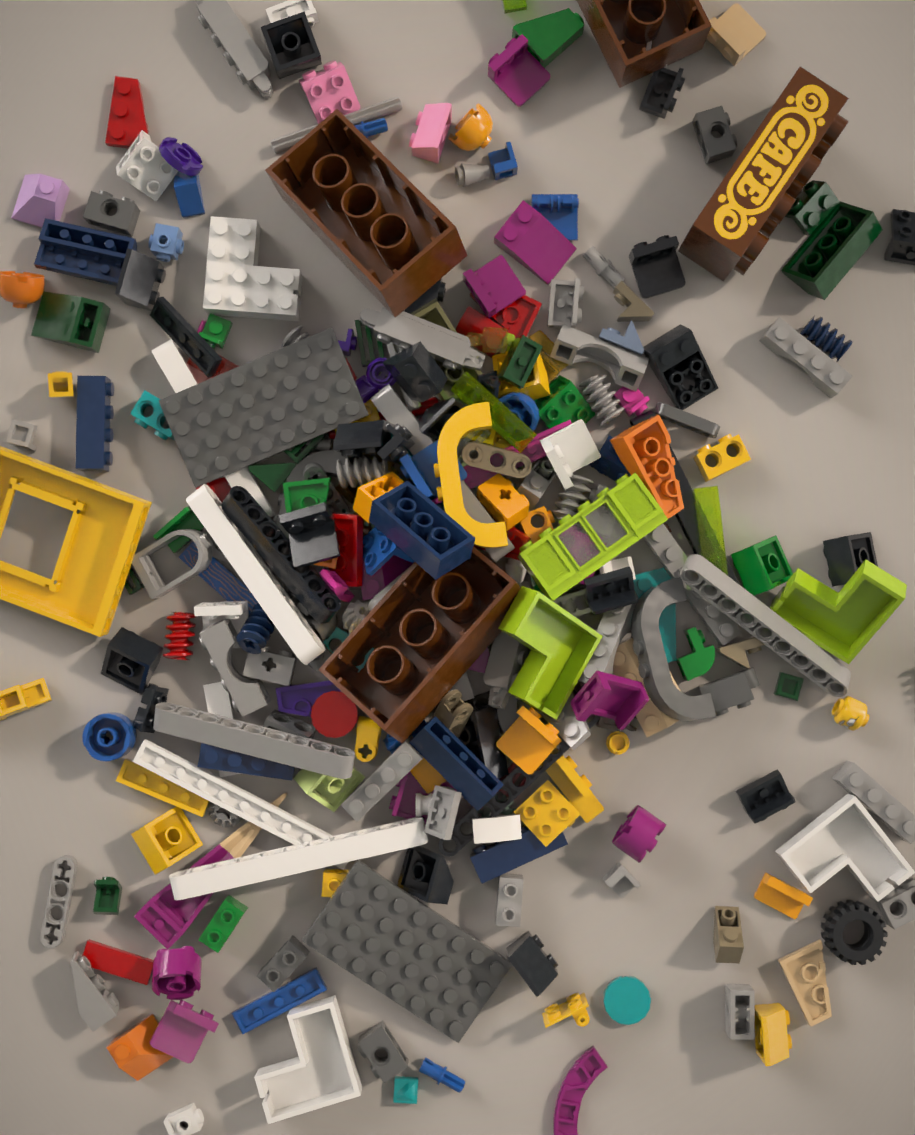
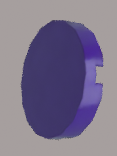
M167 137L159 145L161 156L168 164L181 173L196 176L202 170L201 157L188 144L182 143L181 145L177 143L176 138Z

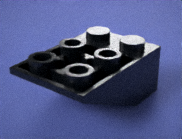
M680 324L643 347V353L645 357L649 358L648 363L676 408L684 410L718 389L691 329Z

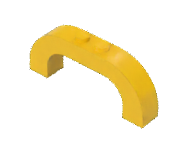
M482 402L466 406L457 411L446 422L440 433L437 446L438 463L433 464L435 478L440 477L441 487H436L438 502L443 501L445 513L475 537V546L502 548L508 546L505 522L486 524L472 519L464 508L457 446L468 433L491 429L492 427L489 402Z

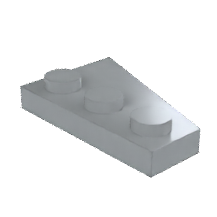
M572 691L557 720L540 713L547 722L551 723L559 731L558 734L573 750L579 747L591 735L587 722L578 721L575 717L570 703L575 697L574 691Z

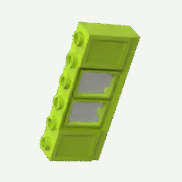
M636 472L630 477L625 474L615 481L617 486L609 490L607 487L596 495L598 497L593 503H590L589 500L577 508L579 512L573 517L570 514L566 515L558 521L560 526L552 530L549 527L539 534L540 540L534 544L532 541H529L520 548L521 553L517 556L547 598L554 601L668 520L662 508Z

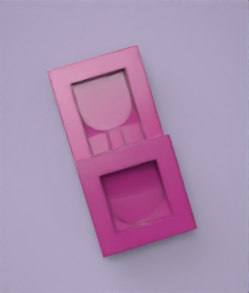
M321 570L320 577L340 600L350 602L355 595L348 589V585L335 571Z

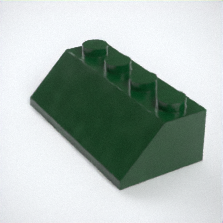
M840 201L781 271L806 293L825 300L883 229L873 211Z

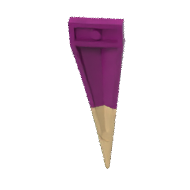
M287 792L270 804L279 807L287 796ZM249 821L246 822L188 869L241 857L262 828ZM169 883L156 893L133 917L166 949H169L185 933L214 893L183 900H174L171 883Z

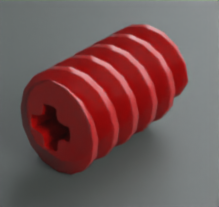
M173 612L174 615L167 616L166 618L173 622V624L166 626V629L172 631V633L165 635V638L170 640L171 643L164 644V648L170 650V652L163 654V657L189 660L186 657L193 655V651L187 649V647L193 646L194 642L188 640V638L195 636V633L190 631L189 628L196 627V624L191 622L190 619L197 616L193 613Z

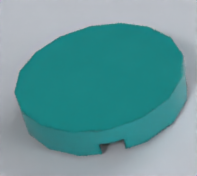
M620 976L608 984L604 991L603 1001L605 1010L611 1019L619 1024L631 1025L645 1018L650 1010L651 997L649 990L641 980L634 976Z

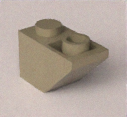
M715 906L713 944L716 963H740L744 943L739 907Z

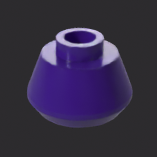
M377 358L367 367V380L378 389L384 388L387 384L392 387L396 382L383 364L387 358Z

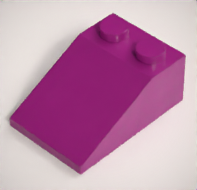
M524 200L494 236V244L547 285L551 283V279H554L577 250L542 214Z
M393 555L374 575L370 576L366 574L363 558L361 586L363 600L373 599L413 563Z

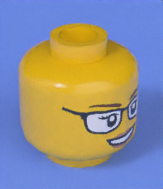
M846 696L843 699L839 698L833 706L832 715H834V721L851 731L857 730L860 726L864 727L869 720L867 705L850 696Z

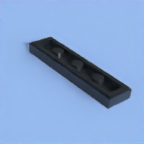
M164 296L157 298L150 316L208 378L214 376L222 358Z

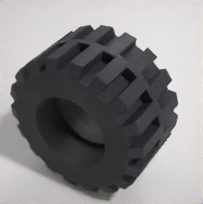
M846 900V903L840 901L837 902L838 907L831 906L829 908L831 913L829 915L825 913L823 916L826 922H821V928L824 930V932H821V936L825 940L824 944L840 960L851 965H856L857 962L860 965H865L867 959L870 962L876 960L874 955L880 956L882 954L881 946L885 947L887 943L883 940V937H888L887 931L883 929L886 925L880 919L881 916L872 908L859 901ZM853 920H862L864 924L863 937L857 943L845 944L843 940L845 926Z

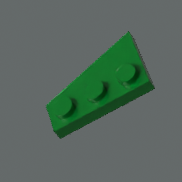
M331 478L283 483L286 513L323 502L326 503Z

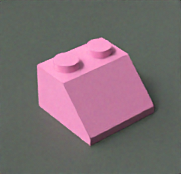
M426 104L424 111H419L416 120L418 129L416 134L412 133L409 147H412V156L439 163L452 123V104Z

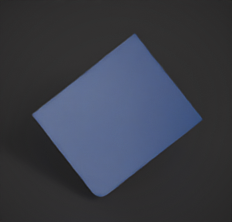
M506 142L504 149L488 153L495 180L517 175L518 166L511 142Z

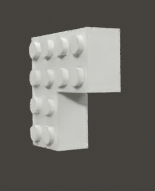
M211 216L203 309L208 315L211 313L219 316L299 321L301 305L299 296L301 297L303 275L300 269L258 266L261 234L258 220Z
M846 794L775 850L793 876L809 893H812L846 866L869 897L879 902L895 889L885 880L889 879L899 886L915 873L857 797L851 794Z
M336 995L290 1009L287 1018L298 1057L258 1069L254 1078L260 1098L264 1097L262 1105L268 1124L361 1096L362 1084Z

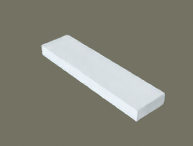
M217 682L203 685L208 713L234 719L230 692L223 688L222 683ZM219 770L220 777L241 774Z

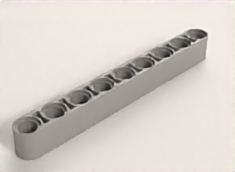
M389 384L370 398L388 422L405 426L412 433L411 439L415 444L409 450L413 455L434 442L430 437L421 433L418 420ZM464 480L461 481L463 504L468 515L480 523H496ZM508 537L507 547L485 548L495 562L515 548Z
M697 554L690 555L687 558L681 573V579L685 584L834 697H843L847 694L851 678V672L848 668L707 559Z
M162 702L155 706L153 728L158 732L335 778L348 779L352 777L355 752L352 749L172 703Z

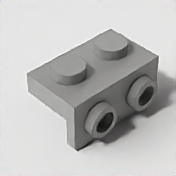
M575 278V281L551 279L547 327L562 328V325L565 324L575 329L577 322L581 323L582 308H578L579 299L583 300L584 286L580 285V278Z

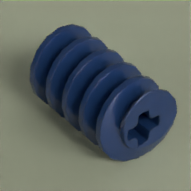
M814 315L800 334L802 336L807 335V340L810 342L815 341L814 345L817 348L822 347V352L825 354L829 352V357L831 359L836 358V362H838L852 345V340L843 343L844 334L836 337L838 329L834 328L829 331L831 324L828 322L821 325L823 317L814 320Z
M259 603L255 604L236 637L238 645L244 651L251 654H260L261 648L266 646V641L270 639V634L275 630V625Z

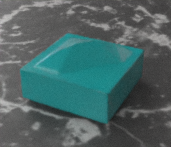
M395 1076L393 1103L417 1104L419 1077Z

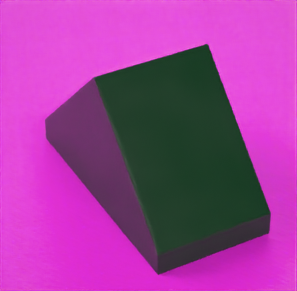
M296 463L249 466V471L273 492H276L296 467Z

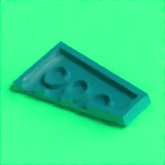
M664 567L635 575L636 579L633 580L634 590L638 600L651 587L672 579ZM676 604L665 607L659 618V630L668 663L677 661Z

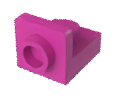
M623 386L613 395L614 399H620L618 404L625 408L624 411L629 417L634 413L638 416L648 408L646 404L650 399L648 396L645 397L639 389L634 391Z

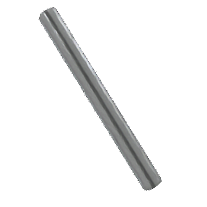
M395 97L344 116L355 126L361 124V121L366 123L401 111L402 104L399 97ZM317 125L272 140L273 151L280 153L290 149Z

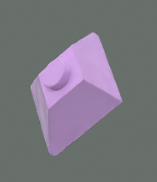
M25 175L11 218L41 228L45 218L60 222L70 188L63 180L47 175Z

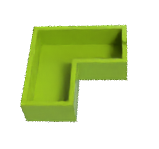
M865 560L838 593L797 568L786 582L785 587L783 586L772 600L770 609L815 644L850 664L905 600L907 584Z
M522 586L498 628L531 650L508 693L538 712L557 720L603 636L539 591Z

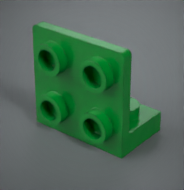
M561 375L549 384V396L534 400L539 409V416L548 429L568 420L574 423L582 419L586 424L595 416V412L591 410L590 405L572 381Z

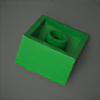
M776 535L731 554L734 567L738 570L743 588L753 596L787 582L793 575Z

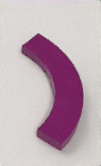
M594 1045L574 1063L562 1082L554 1108V1135H578L577 1123L582 1098L597 1076L608 1068Z

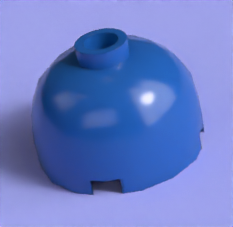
M512 392L501 397L494 404L491 421L496 432L503 438L520 441L527 438L536 429L540 418L539 409L530 396L521 392Z

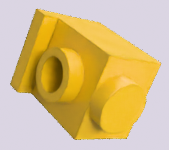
M56 371L48 373L49 397L74 396L72 372Z

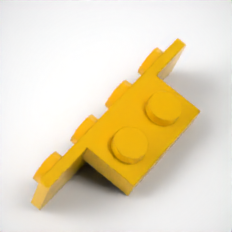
M556 747L551 754L557 753L559 751ZM562 755L545 771L572 806L581 814L580 816L588 823L604 811V807L589 789L592 784L584 774L579 776L574 770L578 766L570 756L565 758Z

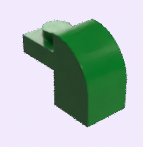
M696 627L683 630L692 652L678 657L676 661L685 681L705 674L712 667L715 660L714 645L704 647L703 643L706 642L704 635Z

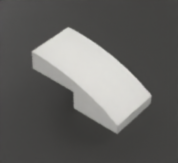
M520 814L472 819L474 844L522 839Z

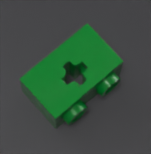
M228 895L198 940L219 953L249 907Z

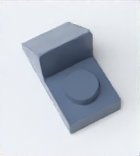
M632 320L624 336H621L620 332L616 329L602 328L599 339L639 355L643 354L644 348Z

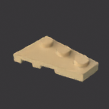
M820 939L778 959L810 1027L832 1017L825 975L826 967L822 952L823 944Z

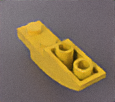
M41 678L21 686L16 685L0 691V721L7 719L8 716L52 701L45 679Z

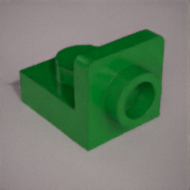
M210 313L203 332H199V335L214 350L215 347L223 349L233 323Z

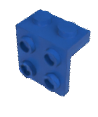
M438 440L412 457L406 454L400 458L403 464L400 469L407 479L411 477L415 487L431 501L438 497L436 487H441L440 477L435 478L433 465L438 463ZM458 460L461 482L467 478V472Z
M376 527L363 537L366 574L370 576L374 575L393 555L411 563L414 562L413 559Z

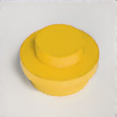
M621 731L610 733L606 739L607 749L616 755L625 753L630 745L628 736Z

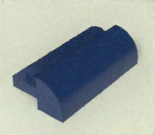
M45 218L38 238L40 246L34 265L38 269L117 286L127 248L137 251V242L135 238Z

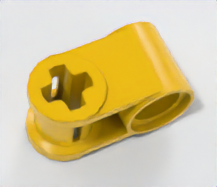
M359 716L356 729L355 755L362 762L371 761L376 757L382 731L378 724L366 716ZM366 744L368 749L372 750V754H368L367 758L364 757V753L360 752V749L365 748Z

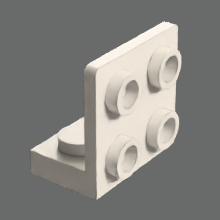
M143 130L116 166L118 176L154 201L160 198L178 172V170L165 161L160 154L159 147L151 142L150 135Z
M582 419L540 440L565 490L574 486L570 479L573 476L572 472L601 458Z
M248 601L202 602L194 607L195 616H202L203 630L221 620L230 619L238 634L249 616ZM237 641L233 646V648H241L238 645Z

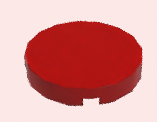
M333 690L323 693L312 706L311 719L313 726L326 737L338 738L345 736L353 730L357 723V706L342 691Z

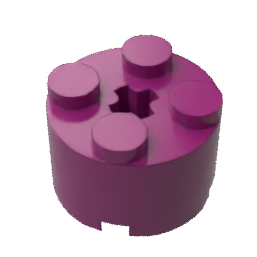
M636 805L628 814V819L625 823L621 824L617 830L612 844L640 863L647 851L650 853L658 842L655 837L662 833L666 824L643 807Z
M183 946L169 950L159 949L156 952L152 975V990L156 995L160 996V993L167 995V999L181 1000L194 996V991L200 990L202 960L195 953V949L191 946Z

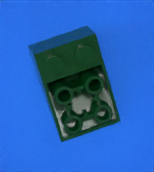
M44 291L31 336L99 353L111 309L105 303L92 299Z

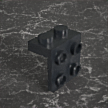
M664 235L657 238L656 242L650 244L641 242L633 246L634 248L629 254V260L642 298L647 299L685 286V278L676 253V249L679 246L677 236L669 237V235Z

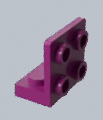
M499 255L475 272L470 268L463 273V282L487 318L492 317L526 294V290L502 255Z

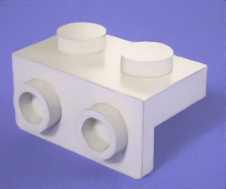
M288 0L266 9L270 23L304 11L310 28L319 22L316 9L311 0Z

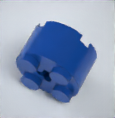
M110 712L100 714L90 720L83 730L82 740L84 747H86L93 758L99 761H112L127 755L134 747L136 741L135 725L132 720L121 713ZM111 732L113 740H110L109 737H106V733Z

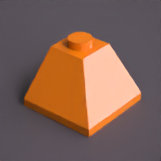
M153 1014L115 1038L106 1047L118 1067L137 1081L173 1058V1056L150 1045V1040L159 1024Z

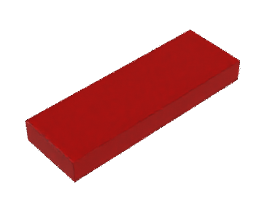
M90 939L86 943L82 956L89 960L91 968L144 985L149 984L154 960Z

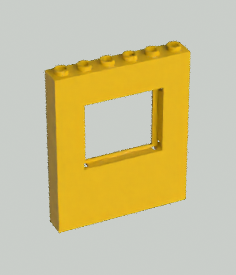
M0 446V539L16 490L73 511L52 579L0 560V599L98 637L107 635L152 502Z

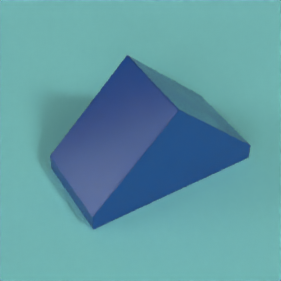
M178 171L174 176V190L182 217L205 214L199 174L189 176Z

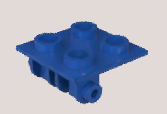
M532 194V207L542 214L568 240H578V194Z

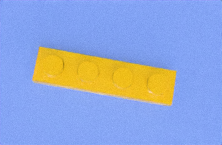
M127 758L124 760L116 779L119 783L201 817L205 815L210 801Z

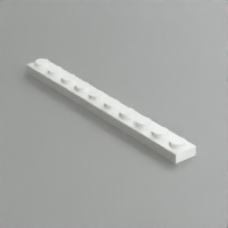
M146 739L141 744L132 761L294 845L333 836ZM348 862L337 864L335 866L344 870Z

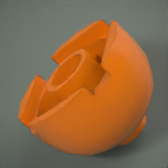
M0 271V296L4 300L12 302L13 307L27 308V304L35 303L41 298L45 286L44 275L30 272Z

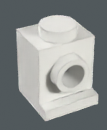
M191 1103L169 1113L163 1122L169 1135H191L201 1130L204 1117L202 1111L196 1108L195 1103ZM182 1121L187 1122L188 1126L184 1127Z

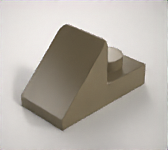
M623 281L615 287L613 291L615 300L620 305L628 307L618 317L617 322H630L631 320L632 322H644L652 319L655 313Z
M756 637L718 647L716 652L741 667L750 669L745 651L747 650L748 654L761 651V646L765 644Z

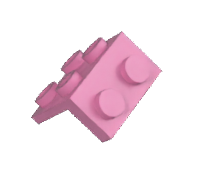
M336 60L324 64V69L320 71L310 70L302 74L303 78L298 80L307 96L318 124L336 109L343 115L360 110L359 101L346 69L341 62L336 63Z

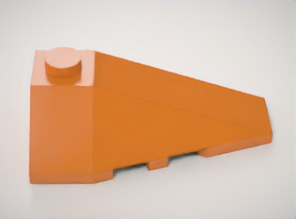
M655 415L610 439L620 461L631 475L636 472L668 519L684 509L680 484L675 477L673 465H676L675 459L671 457L670 435L660 415Z

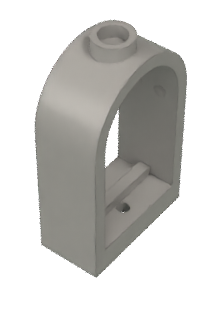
M183 529L167 534L135 554L132 564L151 599L163 597L204 572L212 561L213 541L207 533H202L196 529ZM182 535L187 536L197 546V563L193 569L165 585L150 555Z

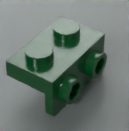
M812 180L803 187V191L795 198L796 201L785 217L793 218L804 235H811L840 201L826 182Z

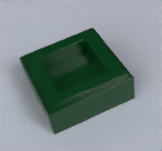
M780 672L774 695L798 701L804 678Z

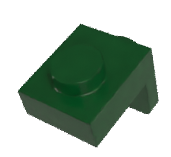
M102 877V880L96 879L94 881L96 894L93 913L118 915L122 893L121 884L113 877Z

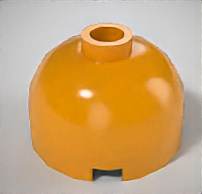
M479 103L476 104V111L473 108L470 109L455 126V129L458 130L456 134L450 133L448 137L454 145L462 150L473 151L479 146L483 149L492 139L489 136L493 129L492 118Z

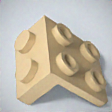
M738 3L733 4L718 19L713 17L709 20L712 26L707 40L733 66L737 65L766 36V31Z

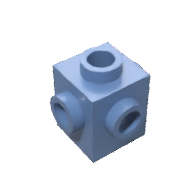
M156 223L154 234L150 235L148 243L156 259L163 262H170V259L178 261V256L183 253L184 249L183 233L179 227Z

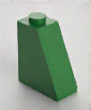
M570 8L516 24L512 29V38L517 39L523 34L528 40L527 50L545 68L583 35L584 21L578 13H573Z

